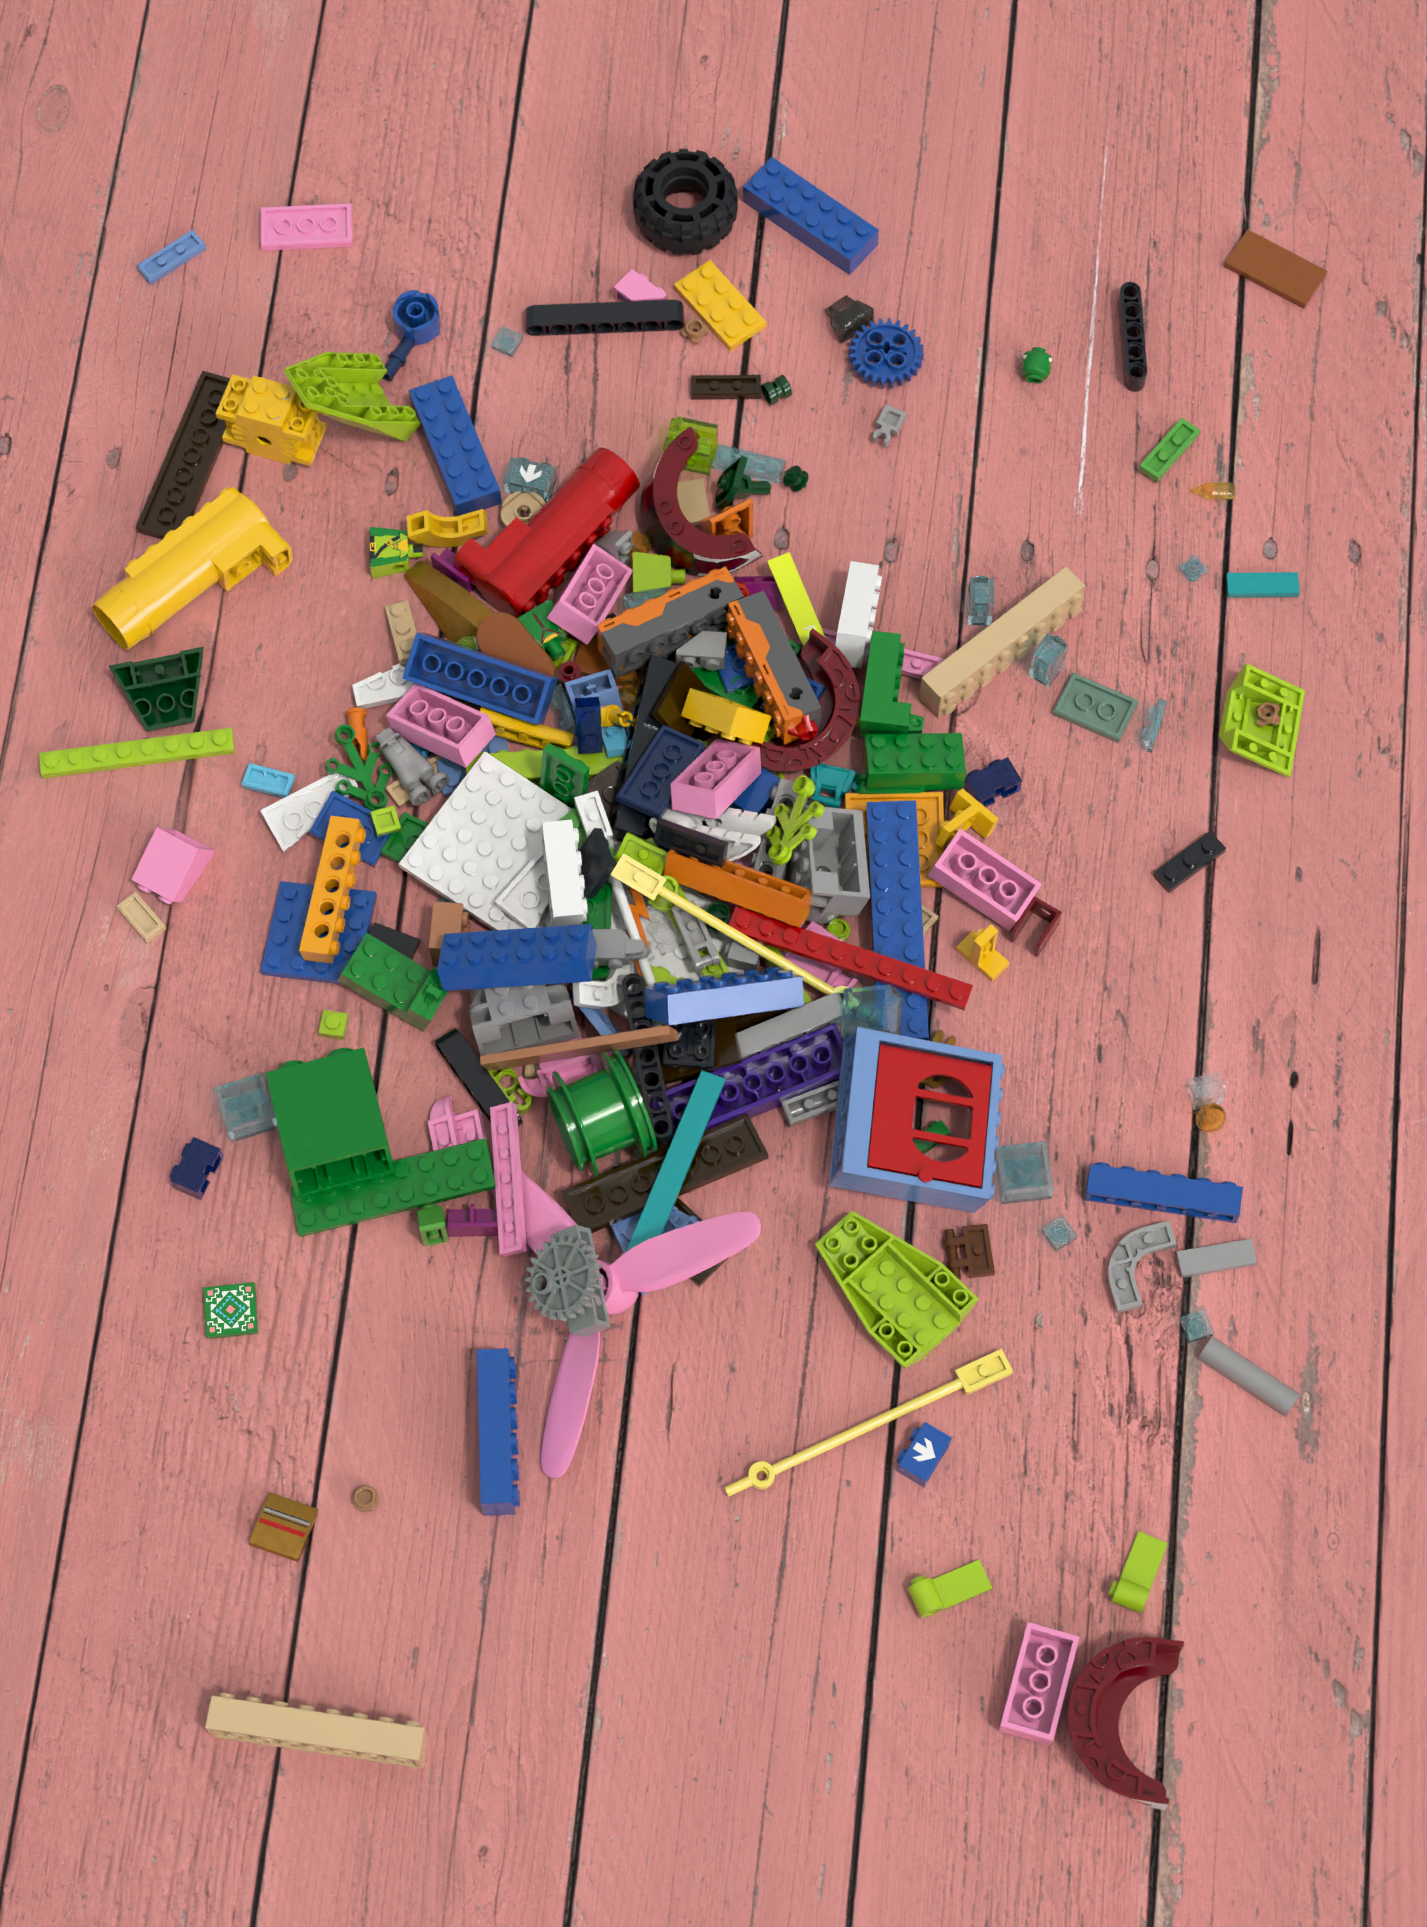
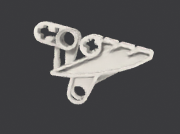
M670 804L662 819L729 842L726 860L729 861L746 856L756 849L761 843L760 835L771 829L776 823V816L762 813L758 815V813L751 811L742 812V810L734 808L726 809L717 819H707L704 816L684 814L681 811L672 810V804ZM652 817L649 825L655 833L656 824L659 820ZM702 821H705L708 826H703Z

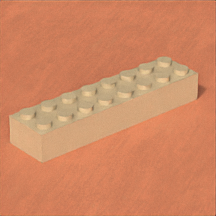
M1067 566L924 675L921 678L919 699L938 719L944 714L949 715L954 711L959 702L970 699L977 688L980 686L985 687L991 682L994 675L998 672L1003 673L1006 671L1012 661L1016 658L1021 659L1024 657L1030 647L1034 644L1036 646L1041 644L1048 633L1052 630L1054 632L1059 630L1063 626L1064 621L1069 617L1074 618L1082 610L1085 585Z
M220 1693L219 1697L211 1696L205 1728L214 1738L424 1769L429 1736L425 1728L421 1727V1723L405 1721V1725L396 1724L394 1719L379 1717L378 1721L369 1720L368 1715L352 1713V1717L341 1715V1711L326 1709L325 1713L316 1712L315 1707L308 1705H299V1709L290 1708L288 1703L273 1701L272 1705L262 1703V1699L255 1697H246V1701L237 1700L235 1695Z

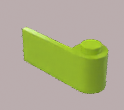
M1138 1531L1119 1582L1114 1580L1108 1593L1109 1596L1113 1597L1111 1602L1139 1614L1142 1613L1168 1543Z
M976 1560L934 1579L921 1575L911 1580V1586L907 1588L920 1618L929 1617L992 1590L980 1560Z

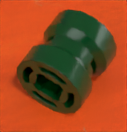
M784 375L776 377L773 382L768 381L761 384L762 393L769 405L777 403L780 398L785 399L792 396L791 386Z
M713 902L707 907L706 912L729 924L730 910L726 904ZM705 923L706 928L709 931L714 933H721L717 929Z

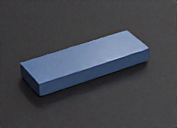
M192 229L136 265L137 270L152 285L207 249L206 245Z

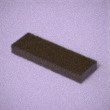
M691 375V400L761 399V375Z

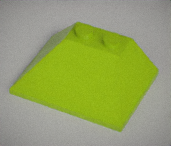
M1245 664L1226 693L1219 732L1220 739L1229 751L1281 775L1290 777L1305 690L1250 664ZM1267 702L1278 704L1280 706L1278 716L1281 718V722L1278 725L1266 724L1264 727L1257 724L1258 714L1256 713V708Z

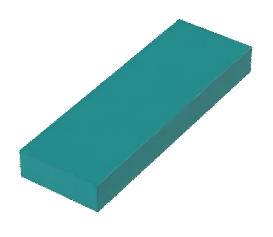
M1298 572L1226 574L1227 598L1299 597L1300 594Z

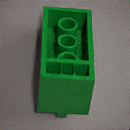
M872 630L859 738L864 739L865 734L922 733L924 717L911 714V703L898 702L905 643H900L901 634Z
M368 933L363 937L338 979L342 984L424 1032L448 991L443 990L435 967H433L432 971H429Z

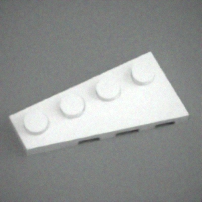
M399 663L392 666L393 669L387 672H379L353 684L357 708L366 709L398 702L415 684L402 679L406 665L401 666Z
M339 773L330 774L260 810L283 854L309 833L332 790L336 792V784L340 780L345 779L352 786L358 788L355 780ZM340 785L341 790H347L346 786ZM347 794L344 797L349 798L351 795Z
M542 849L495 901V905L523 928H537L549 905Z

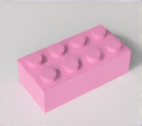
M593 544L581 560L547 618L585 644H588L597 632V625L605 620L633 570Z
M416 683L386 715L389 725L395 733H400L407 741L465 768L468 767L496 735L489 715Z
M721 739L713 741L671 783L672 810L681 811L684 814L704 816L707 819H717L761 774L760 747Z
M959 829L928 875L1008 931L1016 924L1042 885L962 829Z
M1027 1622L999 1727L1000 1732L1051 1746L1079 1636Z

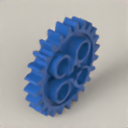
M880 318L877 325L870 321L869 328L862 325L861 332L856 331L855 338H851L849 362L852 363V370H857V377L864 375V383L872 380V387L877 383H881V388L884 389L886 383H889L890 387L894 388V382L903 386V379L910 382L911 375L917 376L918 369L922 367L924 353L923 344H920L921 337H915V329L908 332V324L901 327L900 320L892 324L891 318L887 320V323H883Z

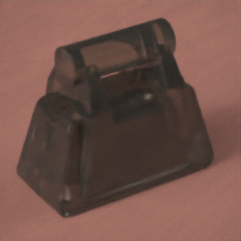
M845 295L824 309L826 315L831 319L830 324L839 343H844L853 337L856 331L860 332L862 325L868 327L870 321L874 322V309L859 300L855 301L849 298L848 295Z

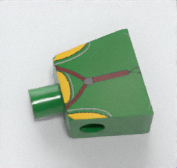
M549 599L518 617V619L546 653L549 652L554 660H558L566 653L562 647V644L567 641L566 631L547 618L554 607L553 602Z

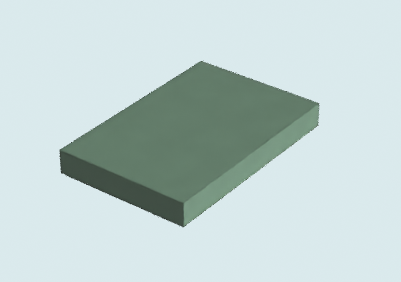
M1073 672L1052 715L1119 743L1139 700Z

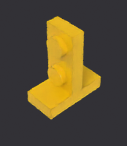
M962 788L956 793L949 807L955 815L951 821L948 822L946 820L940 825L937 830L939 835L935 843L943 848L953 840L959 829L966 831L970 827L986 839L992 834L999 818Z
M990 924L985 930L982 928L977 933L973 930L956 946V951L993 982L1009 966V961L995 950L998 930Z

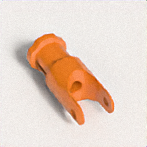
M357 707L349 708L346 711L348 725L355 731V738L352 742L355 748L360 745L361 758L365 761L368 757V734L365 728L367 710ZM346 753V759H347L348 763H349V764H352L351 761H350V759H349V757H348V755H347V753Z

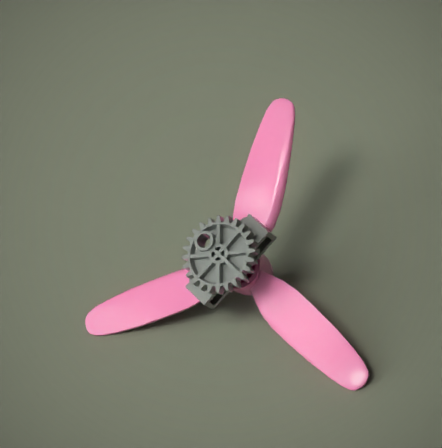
M521 1171L526 1243L538 1256L537 1259L530 1258L534 1265L533 1267L526 1268L531 1273V1277L525 1279L526 1282L531 1283L526 1292L533 1293L529 1298V1302L536 1303L534 1309L541 1311L542 1316L549 1317L552 1320L566 1321L567 1327L570 1330L556 1376L542 1440L541 1468L546 1476L551 1478L561 1477L569 1467L584 1425L596 1373L601 1342L600 1331L610 1328L608 1315L627 1311L635 1304L638 1292H652L670 1287L722 1262L751 1245L761 1232V1223L755 1213L737 1212L722 1215L666 1232L636 1245L620 1256L614 1263L597 1260L599 1255L595 1254L591 1229L577 1225L553 1198ZM492 1189L490 1192L496 1200L495 1189Z

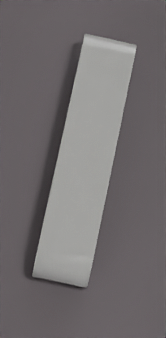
M840 993L827 995L738 1032L737 1038L742 1060L835 1023L838 1025L846 1021L850 1014Z

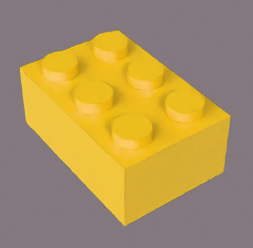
M692 688L689 689L681 716L690 719L689 724L703 728V725H706L705 730L708 732L719 734L721 731V737L733 741L738 737L737 741L747 745H752V742L763 743L771 716L729 699Z

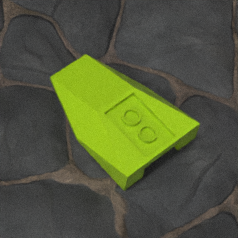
M324 352L288 366L283 370L305 407L344 424L404 442L408 441L421 424L415 411L410 406L392 405L385 396L383 389L378 385L379 381L386 374L387 369L377 354Z

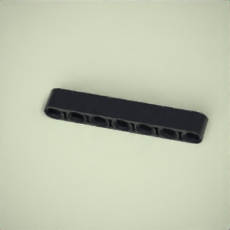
M679 300L532 305L525 309V331L532 336L675 331L684 327V305Z
M630 973L622 980V990L630 1031L654 1027L652 1019L646 1018V986L643 978L636 973ZM632 984L640 985V988L635 992L628 990ZM637 1007L645 1009L641 1015L632 1013ZM654 1044L635 1047L634 1051L644 1103L653 1127L656 1142L667 1144L674 1137V1127L658 1046ZM651 1054L654 1056L651 1062L645 1063L642 1061L644 1055ZM650 1078H657L659 1080L655 1086H648L646 1083ZM655 1102H662L664 1104L660 1110L651 1109L652 1104ZM662 1125L669 1128L665 1134H657L655 1132Z

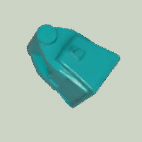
M822 763L811 767V778L809 779L815 785V793L812 795L811 803L818 801L823 806L840 808L841 798L845 797V793H849L853 787L852 784L856 780V772ZM821 793L835 795V798L822 796Z

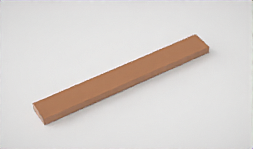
M664 1025L480 1056V1065L489 1071L598 1054L602 1051L611 1052L613 1049L623 1050L679 1041L678 1032L671 1026Z

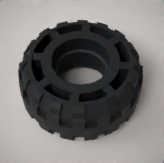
M688 148L679 149L678 152L674 153L667 151L662 153L658 160L652 159L644 167V171L638 175L633 191L634 217L636 225L640 227L641 234L646 240L648 239L649 242H653L656 248L664 252L670 250L673 255L683 256V253L697 255L701 254L703 249L711 250L720 243V239L724 240L731 232L738 210L737 188L731 172H728L727 168H724V164L717 158H709L706 152L700 150L691 152ZM678 190H694L705 197L703 202L691 208L675 207L665 200L668 195Z

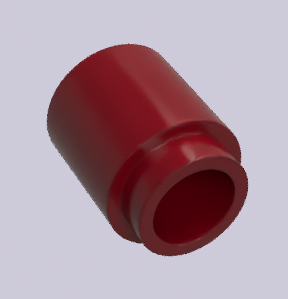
M567 661L558 667L559 688L565 692V682L582 678L581 669L578 664Z

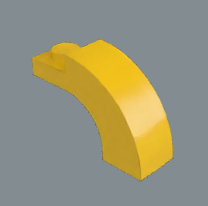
M483 509L455 517L437 516L428 510L406 516L408 538L427 546L458 547L463 546L470 537L475 538L488 534L487 513Z

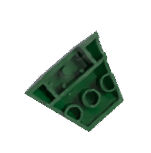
M204 646L180 651L178 654L109 666L147 732L195 722Z

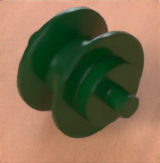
M796 465L785 471L783 483L785 486L790 487L793 492H798L807 486L809 475Z

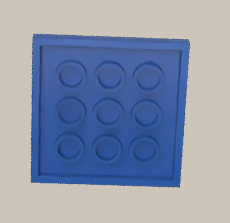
M281 881L260 970L262 975L342 984L338 981L341 973L365 934L370 932L377 900L376 892L350 889V907L344 913L345 928L343 933H340L338 939L340 942L339 954L334 957L333 964L306 961L299 952L314 885ZM334 887V888H332L329 892H331V893H332V892H335V891H337L339 888H338V887ZM333 909L327 910V911L324 913V915H329V914H331L334 910H333ZM329 932L321 933L319 938L327 936Z

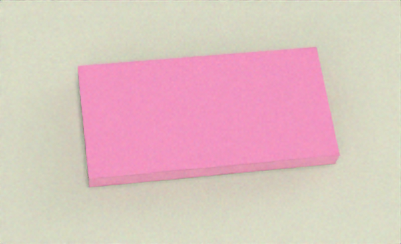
M351 203L261 208L262 251L353 247Z

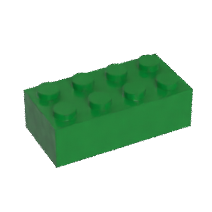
M962 733L865 734L862 753L866 790H961L964 787L966 765Z

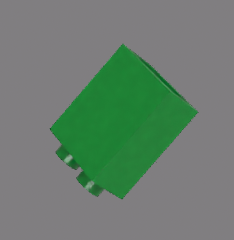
M364 1047L355 1050L338 1048L331 1051L324 1058L305 1063L299 1060H291L280 1065L277 1070L265 1072L286 1165L296 1198L396 1172Z

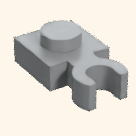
M885 405L876 422V428L878 429L873 433V442L875 443L879 437L885 438L884 447H888L891 439L890 434L898 435L907 419V413Z

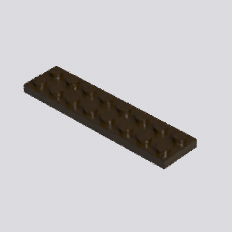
M202 371L136 525L137 532L163 539L166 533L171 530L175 531L187 517L194 515L224 444L222 436L226 429L225 420L217 418L216 411L230 378Z
M748 1113L705 1130L678 1197L768 1159V1153ZM670 1146L648 1154L646 1158L641 1157L603 1173L597 1178H591L561 1191L566 1206L577 1225L590 1228L592 1234L643 1212Z

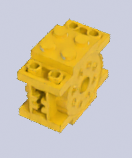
M232 374L216 411L217 418L225 420L226 429L222 436L223 442L243 447L246 453L288 465L293 461L311 466L327 428L325 422L319 421L318 412L305 407L293 386L254 375L252 379Z

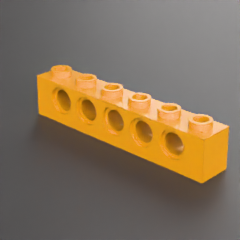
M338 816L330 817L299 948L300 954L306 961L333 964L334 957L339 954L340 942L338 939L340 933H343L345 928V910H348L350 907L349 892L350 888H353L355 885L356 877L354 870L355 866L360 863V844L364 843L366 837V830L359 819ZM343 843H349L346 847L340 848ZM338 865H344L340 870H335ZM339 887L337 891L329 892L332 888ZM327 910H334L331 914L324 915ZM329 932L327 936L319 938L321 933Z

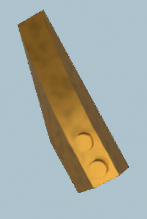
M422 560L418 561L404 575V578L418 598L424 603L427 611L438 623L439 628L449 641L451 640V642L477 650V644L473 638H477V630L482 620L494 612L456 582Z

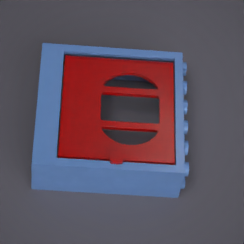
M857 1027L843 1042L828 1186L975 1213L992 1199L994 1194V1184L991 1183L992 1175H994L997 1165L996 1160H994V1151H996L999 1137L996 1136V1127H998L1001 1119V1113L998 1112V1103L1001 1102L1003 1089L1000 1088V1080L1005 1072V1065L1002 1064L1003 1055ZM947 1076L960 1082L967 1089L972 1099L919 1089L917 1086L928 1077ZM915 1097L970 1107L972 1113L969 1140L913 1129ZM912 1138L966 1148L967 1152L962 1157L953 1161H936L925 1156L916 1147Z

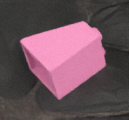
M156 827L131 880L139 884V889L147 893L153 891L159 894L158 899L165 903L182 902L214 855L215 850L176 829Z

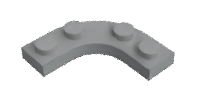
M1169 1221L1132 1231L1115 1248L1108 1265L1107 1278L1117 1313L1141 1308L1143 1305L1134 1274L1136 1264L1142 1257L1176 1247L1177 1243Z

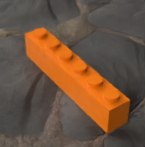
M671 849L667 853L664 876L673 877L678 884L712 895L722 901L734 903L744 909L756 911L766 917L778 919L792 926L801 927L809 916L813 897L810 889L726 860V863L721 868Z

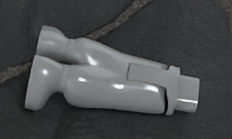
M389 727L376 736L375 739L380 744L379 749L394 769L404 788L411 791L409 801L414 806H419L430 800V791L433 795H437L447 786L450 780L449 776L445 772L434 774V768L431 763L418 753L400 733H395ZM419 780L424 781L428 788L422 785Z

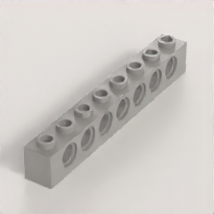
M780 779L779 785L773 787L771 800L774 802L772 809L767 808V815L774 816L775 807L783 803L792 807L789 814L790 818L798 795L792 789L793 781ZM807 797L806 800H805V803H804V806H803V809H802L801 814L804 813V811H805V810H804V807H805L806 804H807L808 797ZM776 817V823L774 825L777 827H782L779 822V819ZM765 832L760 835L761 843L759 845L761 846L759 852H754L751 867L760 872L769 871L773 874L772 876L784 880L789 861L780 866L775 865L771 861L767 851L772 847V843L766 837ZM732 940V943L727 942L724 956L727 957L728 966L742 970H758L762 957L735 940Z

